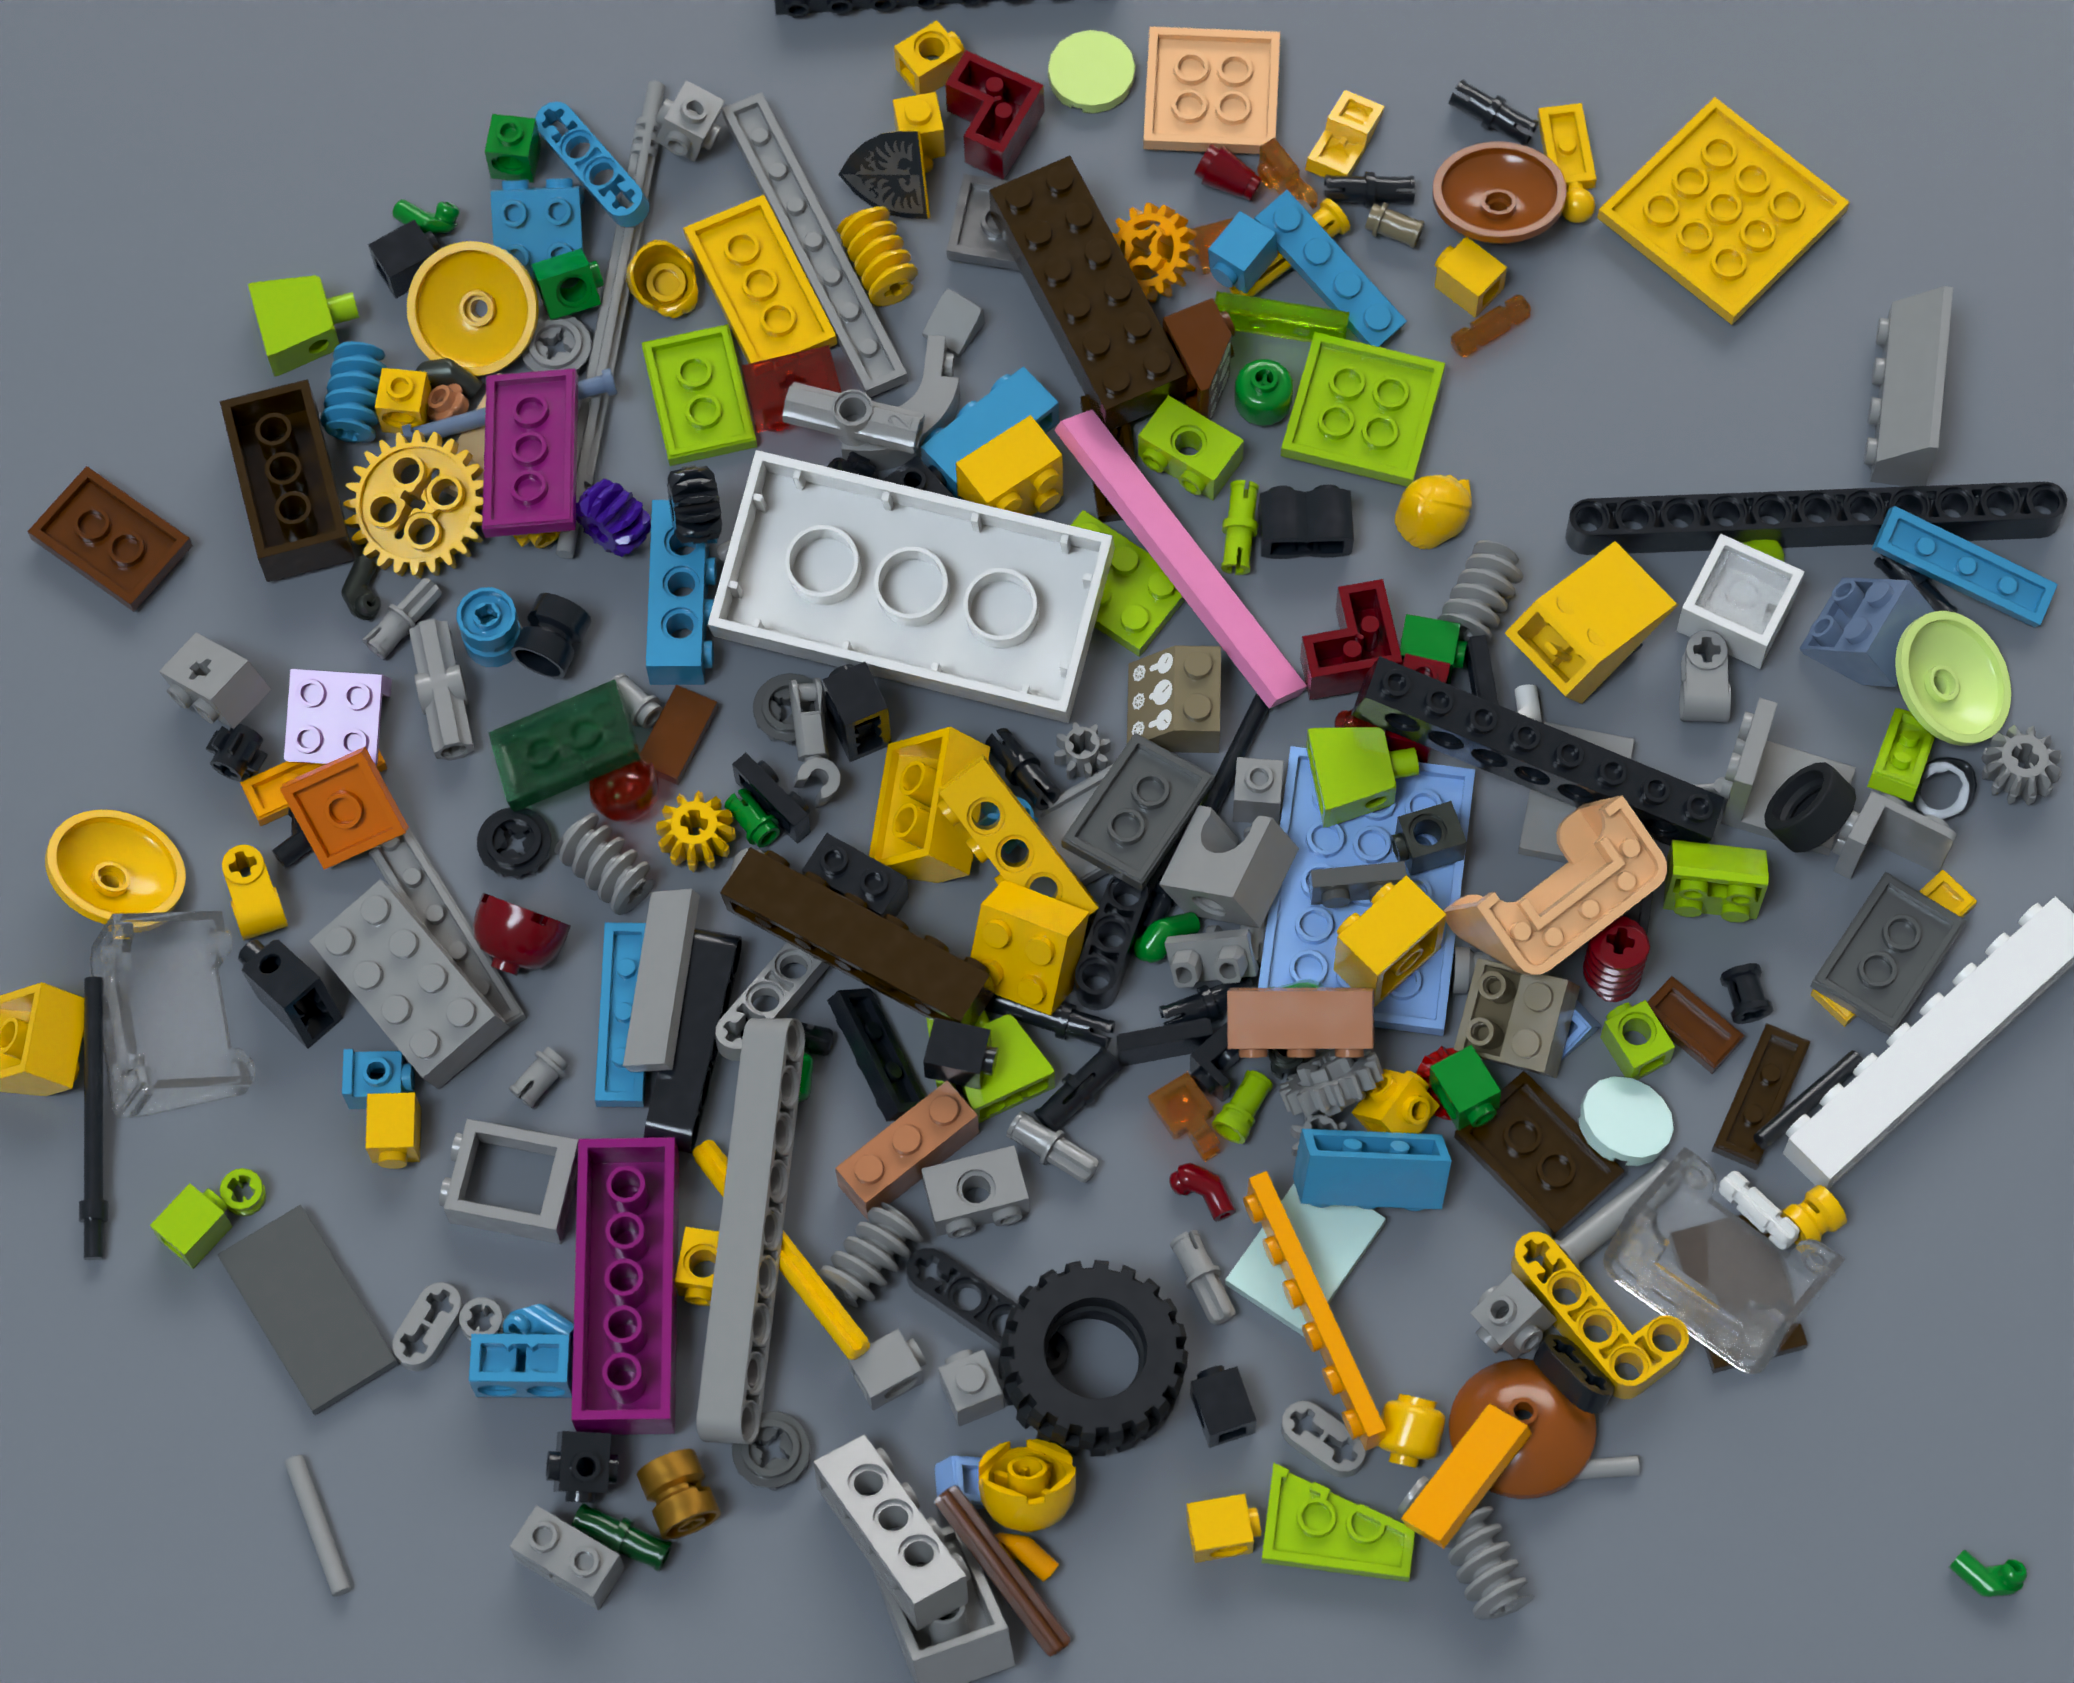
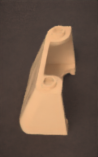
M1623 795L1582 804L1563 819L1558 826L1556 838L1557 844L1568 862L1519 900L1505 902L1500 900L1495 892H1492L1484 897L1478 894L1465 895L1446 907L1443 911L1447 914L1446 923L1451 930L1463 941L1511 969L1526 976L1540 975L1550 971L1653 892L1665 880L1667 861Z

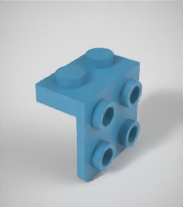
M572 178L546 179V187L529 188L528 180L502 181V189L490 191L493 245L506 250L519 260L529 273L531 279H535L531 264L580 248L583 250L581 205L584 204V187L573 186Z

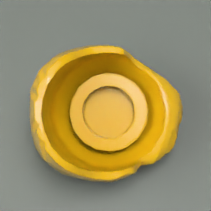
M652 240L643 245L628 264L626 270L627 286L633 296L644 307L655 310L661 315L671 317L672 319L681 317L684 313L687 314L694 310L698 301V287L694 264L691 258L679 247L666 240Z
M1440 474L1421 477L1413 481L1404 490L1396 510L1395 525L1398 532L1412 546L1419 549L1436 548L1443 542L1457 536L1464 529L1470 516V509L1472 508L1469 480H1457L1452 475L1444 476Z

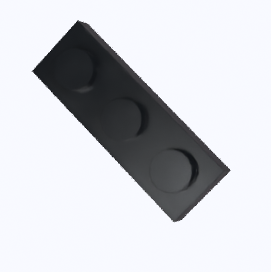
M871 988L838 990L827 1000L836 1018L837 1025L842 1030L856 1058V1063L862 1071L886 1122L896 1121L925 1097Z

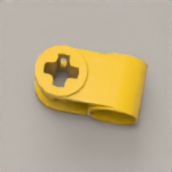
M245 844L229 849L223 857L222 871L232 901H230L243 941L288 927L276 887L272 885L260 851L253 846ZM249 867L251 875L242 877L240 870Z

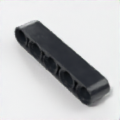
M699 928L694 929L672 1070H659L657 1073L644 1130V1138L675 1137L678 1151L692 1154L696 1145L718 1053L715 1035L716 1025L728 1011L741 955V936Z

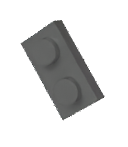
M1405 861L1311 870L1309 882L1311 905L1323 904L1327 908H1339L1348 905L1351 901L1369 899L1371 902L1374 895L1384 885L1391 882L1395 886L1407 875Z

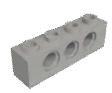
M864 1434L813 1461L817 1489L916 1630L925 1627L969 1602L967 1581L971 1579L964 1560L958 1553L951 1555L944 1546L945 1539L940 1527L932 1517L928 1519L923 1517L918 1510L920 1505L913 1489L907 1482L903 1484L898 1482L893 1475L895 1472L893 1464L883 1448L880 1447L875 1450ZM869 1492H875V1493H876V1494L870 1495V1496H865V1495H863V1494L869 1493ZM894 1527L902 1528L897 1531H888V1529ZM917 1563H927V1565L922 1567L912 1566Z

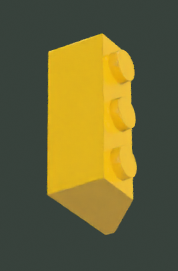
M951 726L889 743L869 856L911 880L940 883L970 875L974 854L965 841L972 836L961 822L953 826L941 812L937 803L943 799L939 795L938 790L982 755L989 760L990 747ZM981 803L976 805L972 812L973 819L977 823L981 815Z

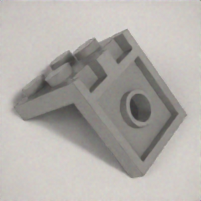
M1759 698L1755 714L1745 711L1725 775L1720 796L1725 797L1728 801L1721 823L1780 841L1765 826L1764 815L1771 798L1789 777L1813 763L1826 762L1834 767L1851 785L1856 767L1767 741L1778 703ZM1836 833L1822 845L1811 851L1829 856Z

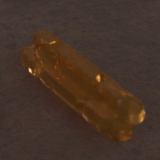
M1514 295L1504 302L1505 307L1498 305L1471 322V328L1463 327L1451 336L1450 343L1452 348L1460 357H1467L1477 350L1476 345L1484 346L1512 329L1510 324L1518 325L1528 319L1531 315V307L1522 295Z

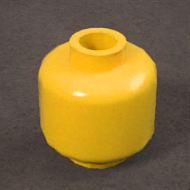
M1399 1393L1397 1400H1390L1384 1404L1381 1419L1386 1428V1434L1378 1447L1390 1452L1388 1462L1417 1468L1419 1459L1432 1460L1437 1457L1445 1425L1444 1414L1436 1410L1437 1402Z

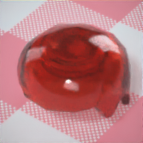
M632 753L626 758L611 759L598 766L589 781L590 800L593 807L601 815L615 822H632L646 815L657 802L659 793V780L653 763L647 764L639 756Z

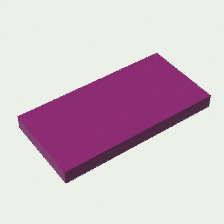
M576 368L486 376L482 530L485 538L576 530L578 374Z

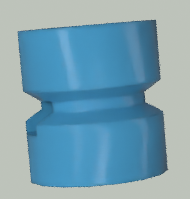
M481 587L469 592L462 598L457 608L456 617L468 656L475 663L484 667H500L510 663L514 659L511 655V649L521 630L512 599L504 591L494 587Z

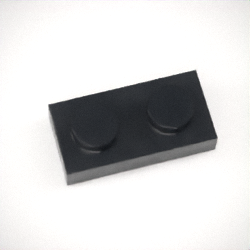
M745 752L732 763L735 782L742 789H748L762 809L768 815H774L779 821L778 825L797 844L811 833L808 816L810 809L797 793L792 791L787 794L777 784L779 778L766 762L760 760L756 763Z

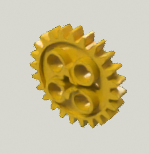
M419 430L414 431L412 442L409 443L400 432L396 433V446L394 447L380 440L379 445L382 454L377 457L373 453L366 451L364 454L370 463L368 468L353 467V470L361 477L360 482L346 483V487L356 494V498L344 501L343 506L351 511H355L356 514L346 519L345 523L350 528H360L353 535L352 540L358 545L368 543L362 553L369 559L379 555L377 565L383 570H386L394 562V573L401 577L405 574L408 566H410L412 575L417 579H421L424 566H427L435 576L440 575V562L444 561L453 569L457 568L454 555L460 552L462 555L470 558L472 555L466 543L469 540L478 543L483 541L480 535L475 532L476 526H482L483 516L480 514V510H483V497H480V494L483 493L484 480L475 479L484 472V469L478 463L468 466L473 455L467 449L456 455L459 444L454 439H449L442 447V437L437 432L432 433L427 443L424 435ZM409 465H419L420 472L416 480L403 484L401 481L403 470ZM438 469L440 471L439 476L432 480L433 471ZM457 486L458 495L455 501L449 505H440L439 496L444 488ZM413 499L423 500L426 503L422 510L419 508L413 509L410 504ZM388 503H395L396 514L394 518L387 523H380L378 520L380 509ZM434 525L435 534L433 539L423 545L417 544L416 536L421 527ZM404 528L403 537L397 539L396 534Z

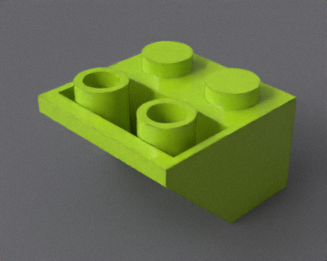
M1672 840L1667 856L1663 909L1674 910L1677 915L1684 917H1697L1702 913L1721 915L1722 919L1730 922H1745L1749 919H1757L1769 881L1766 850Z

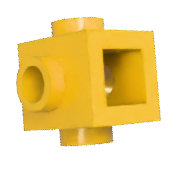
M1383 1069V1080L1375 1083L1376 1088L1366 1092V1097L1357 1104L1351 1113L1370 1132L1421 1134L1426 1129L1430 1118L1440 1106L1427 1092L1429 1085L1414 1072L1405 1071V1073Z

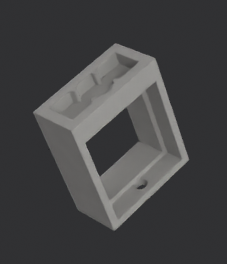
M467 1119L463 1134L456 1133L453 1140L451 1160L456 1162L452 1178L445 1177L440 1190L439 1205L444 1206L449 1223L561 1244L578 1178V1140ZM479 1142L555 1156L540 1215L464 1201Z

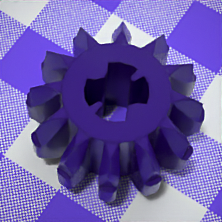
M602 479L591 488L588 487L579 497L580 500L576 503V520L583 526L584 533L593 539L594 544L598 543L606 552H613L615 555L623 557L635 548H638L647 539L646 536L651 531L650 515L642 508L643 503L637 501L633 497L632 492L624 490L621 484Z

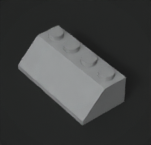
M1943 286L1894 301L1891 304L1887 319L1879 318L1876 345H1883L1882 358H1875L1872 373V384L1879 385L1878 398H1871L1868 414V424L1876 425L1874 438H1867L1864 454V464L1872 465L1870 482L1906 487L1926 485L1939 448L1953 287Z

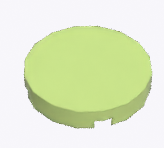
M1088 30L1073 33L1059 42L1050 56L1048 78L1052 92L1062 104L1070 108L1071 105L1081 108L1082 112L1098 113L1111 110L1126 99L1134 83L1135 64L1131 51L1122 40L1107 32Z

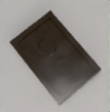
M1525 1071L1521 1072L1501 1090L1500 1109L1497 1110V1114L1490 1121L1479 1127H1472L1470 1124L1459 1131L1456 1130L1454 1138L1553 1238H1556L1615 1185L1625 1172L1615 1161L1602 1157L1587 1143L1579 1125Z

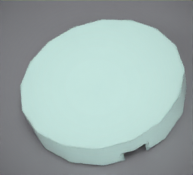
M1614 1076L1599 1080L1587 1091L1580 1105L1581 1115L1578 1119L1579 1128L1583 1136L1596 1152L1608 1160L1614 1161L1617 1158L1621 1161H1628L1626 1165L1629 1166L1651 1163L1664 1152L1670 1142L1674 1127L1672 1113L1664 1099L1650 1086L1633 1078Z

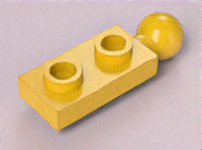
M1582 103L1538 108L1537 120L1539 121L1538 125L1544 155L1556 164L1566 183V202L1562 215L1572 223H1583L1590 219L1595 211V199L1586 189L1595 188L1597 179Z

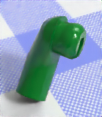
M405 199L398 201L392 211L393 218L404 225L415 219L423 233L428 231L432 233L451 232L458 225L456 219L460 214L459 208L449 202H439L436 212L432 213L425 212Z
M1965 1549L1949 1566V1569L1979 1595L1984 1597L2013 1595L2022 1589L2023 1582L2027 1578L2025 1566L2017 1560L2008 1559L2003 1565L1985 1567Z

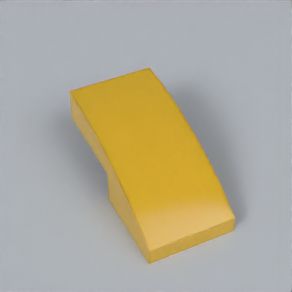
M1344 90L1327 117L1323 134L1307 158L1305 170L1325 178V175L1351 176L1374 134L1385 106Z

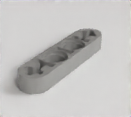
M786 942L719 1020L715 1032L716 1046L719 1053L726 1059L740 1061L742 1039L737 1038L730 1042L729 1033L737 1036L742 1032L746 1025L745 1016L748 1020L751 1018H786L830 965L815 957L813 958V956ZM789 963H799L807 969L806 973L797 979L785 977L781 974V970ZM763 995L772 996L779 1002L778 1006L769 1012L756 1010L752 1004L754 1000Z

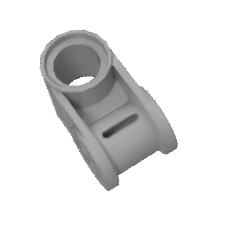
M1708 630L1699 631L1692 635L1687 642L1686 651L1681 660L1680 720L1688 722H1728L1731 709V688L1728 681L1727 644L1722 636L1716 632ZM1698 653H1705L1706 660L1711 662H1703L1702 655Z

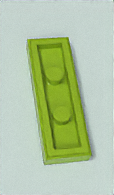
M1895 708L1867 787L1912 802L1935 738L1914 718L1911 712Z

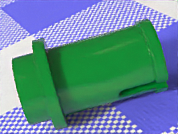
M748 789L738 790V794L742 797L741 801L733 793L725 802L724 808L731 811L735 820L747 833L746 840L749 844H756L759 848H763L774 842L780 834L778 819L774 815H768L752 797Z

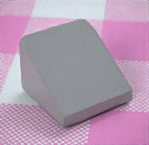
M947 288L928 320L922 336L927 339L928 335L946 336L947 350L960 357L984 325L983 309Z

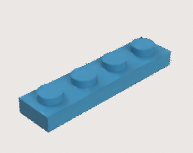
M1288 190L1284 191L1254 218L1257 222L1276 232L1278 252L1361 343L1380 347L1407 322Z
M1896 506L1889 508L1871 549L2034 628L2041 625L2058 585Z
M605 922L595 1087V1103L597 1107H644L646 1071L630 1072L623 1067L646 923Z

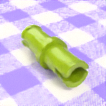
M1235 480L1230 483L1231 492L1228 518H1225L1222 524V532L1226 534L1223 562L1221 564V570L1228 574H1231L1232 566H1236L1235 575H1245L1250 572L1252 538L1258 534L1255 510L1257 493L1259 492V485L1252 481L1249 482L1248 489L1245 490V480Z

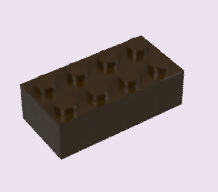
M308 379L220 401L258 561L266 581L270 582L355 560L317 405Z

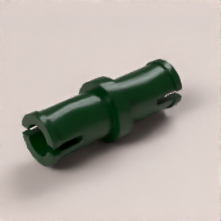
M584 1502L577 1510L571 1524L572 1527L617 1554H623L653 1568L657 1572H660L672 1548V1542L664 1541L633 1527L634 1521L626 1517L620 1521L589 1507Z

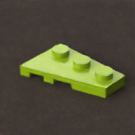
M1273 1462L1261 1563L1409 1582L1415 1531L1405 1526V1524L1363 1504L1357 1505L1330 1492L1331 1489L1316 1482H1308L1289 1473V1469Z

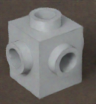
M686 80L674 102L668 98L664 101L655 119L656 123L662 125L655 142L665 146L671 153L684 156L694 162L702 147L710 150L717 139L722 127L715 123L725 100Z
M1513 1273L1500 1285L1493 1286L1485 1291L1479 1298L1477 1306L1470 1312L1482 1325L1475 1333L1495 1354L1503 1348L1515 1360L1522 1353L1533 1350L1542 1340L1543 1333L1557 1320Z

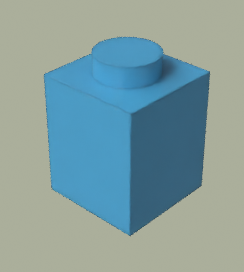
M1239 211L1208 248L1210 272L1213 277L1223 286L1229 288L1234 286L1246 294L1278 256L1276 232Z

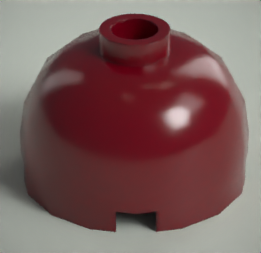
M482 893L473 922L474 938L479 948L494 957L491 966L516 976L520 967L536 970L547 966L561 951L571 928L569 924Z

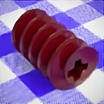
M1620 916L1589 940L1583 962V976L1587 985L1606 1002H1619L1629 998L1640 984L1650 944L1645 930L1636 921Z

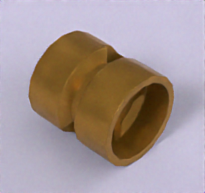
M680 1449L660 1456L644 1465L636 1474L647 1501L657 1504L652 1510V1514L663 1539H677L690 1535L707 1527L721 1515L711 1488L701 1486L705 1474L694 1449Z

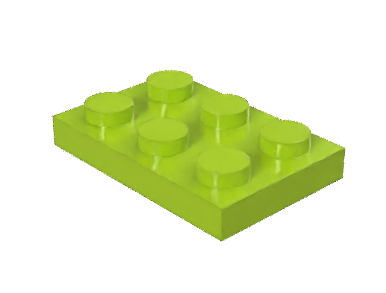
M1082 510L1070 526L1112 535L1115 547L1094 627L1140 657L1185 599L1148 552Z

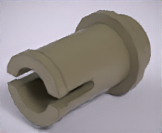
M1374 203L1365 229L1372 231V236L1374 237L1381 234L1415 248L1425 221H1419L1390 210L1387 203H1383L1382 206Z

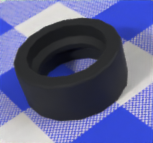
M1813 763L1789 777L1775 792L1766 808L1764 815L1765 826L1794 853L1812 850L1833 837L1845 824L1855 805V789L1828 763Z

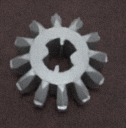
M2015 724L2009 727L2006 736L1998 732L1990 741L1991 747L1985 748L1981 757L1982 762L1986 764L1981 773L1982 779L1994 781L1991 787L1992 795L1998 794L2003 790L2007 792L2009 804L2014 803L2018 795H2021L2028 806L2034 803L2037 794L2045 798L2053 789L2052 783L2058 782L2062 773L2061 768L2057 766L2061 759V751L2049 749L2052 743L2051 735L2045 736L2040 740L2034 737L2036 734L2034 725L2027 729L2026 734H2021ZM2018 763H2024V768L2019 767Z

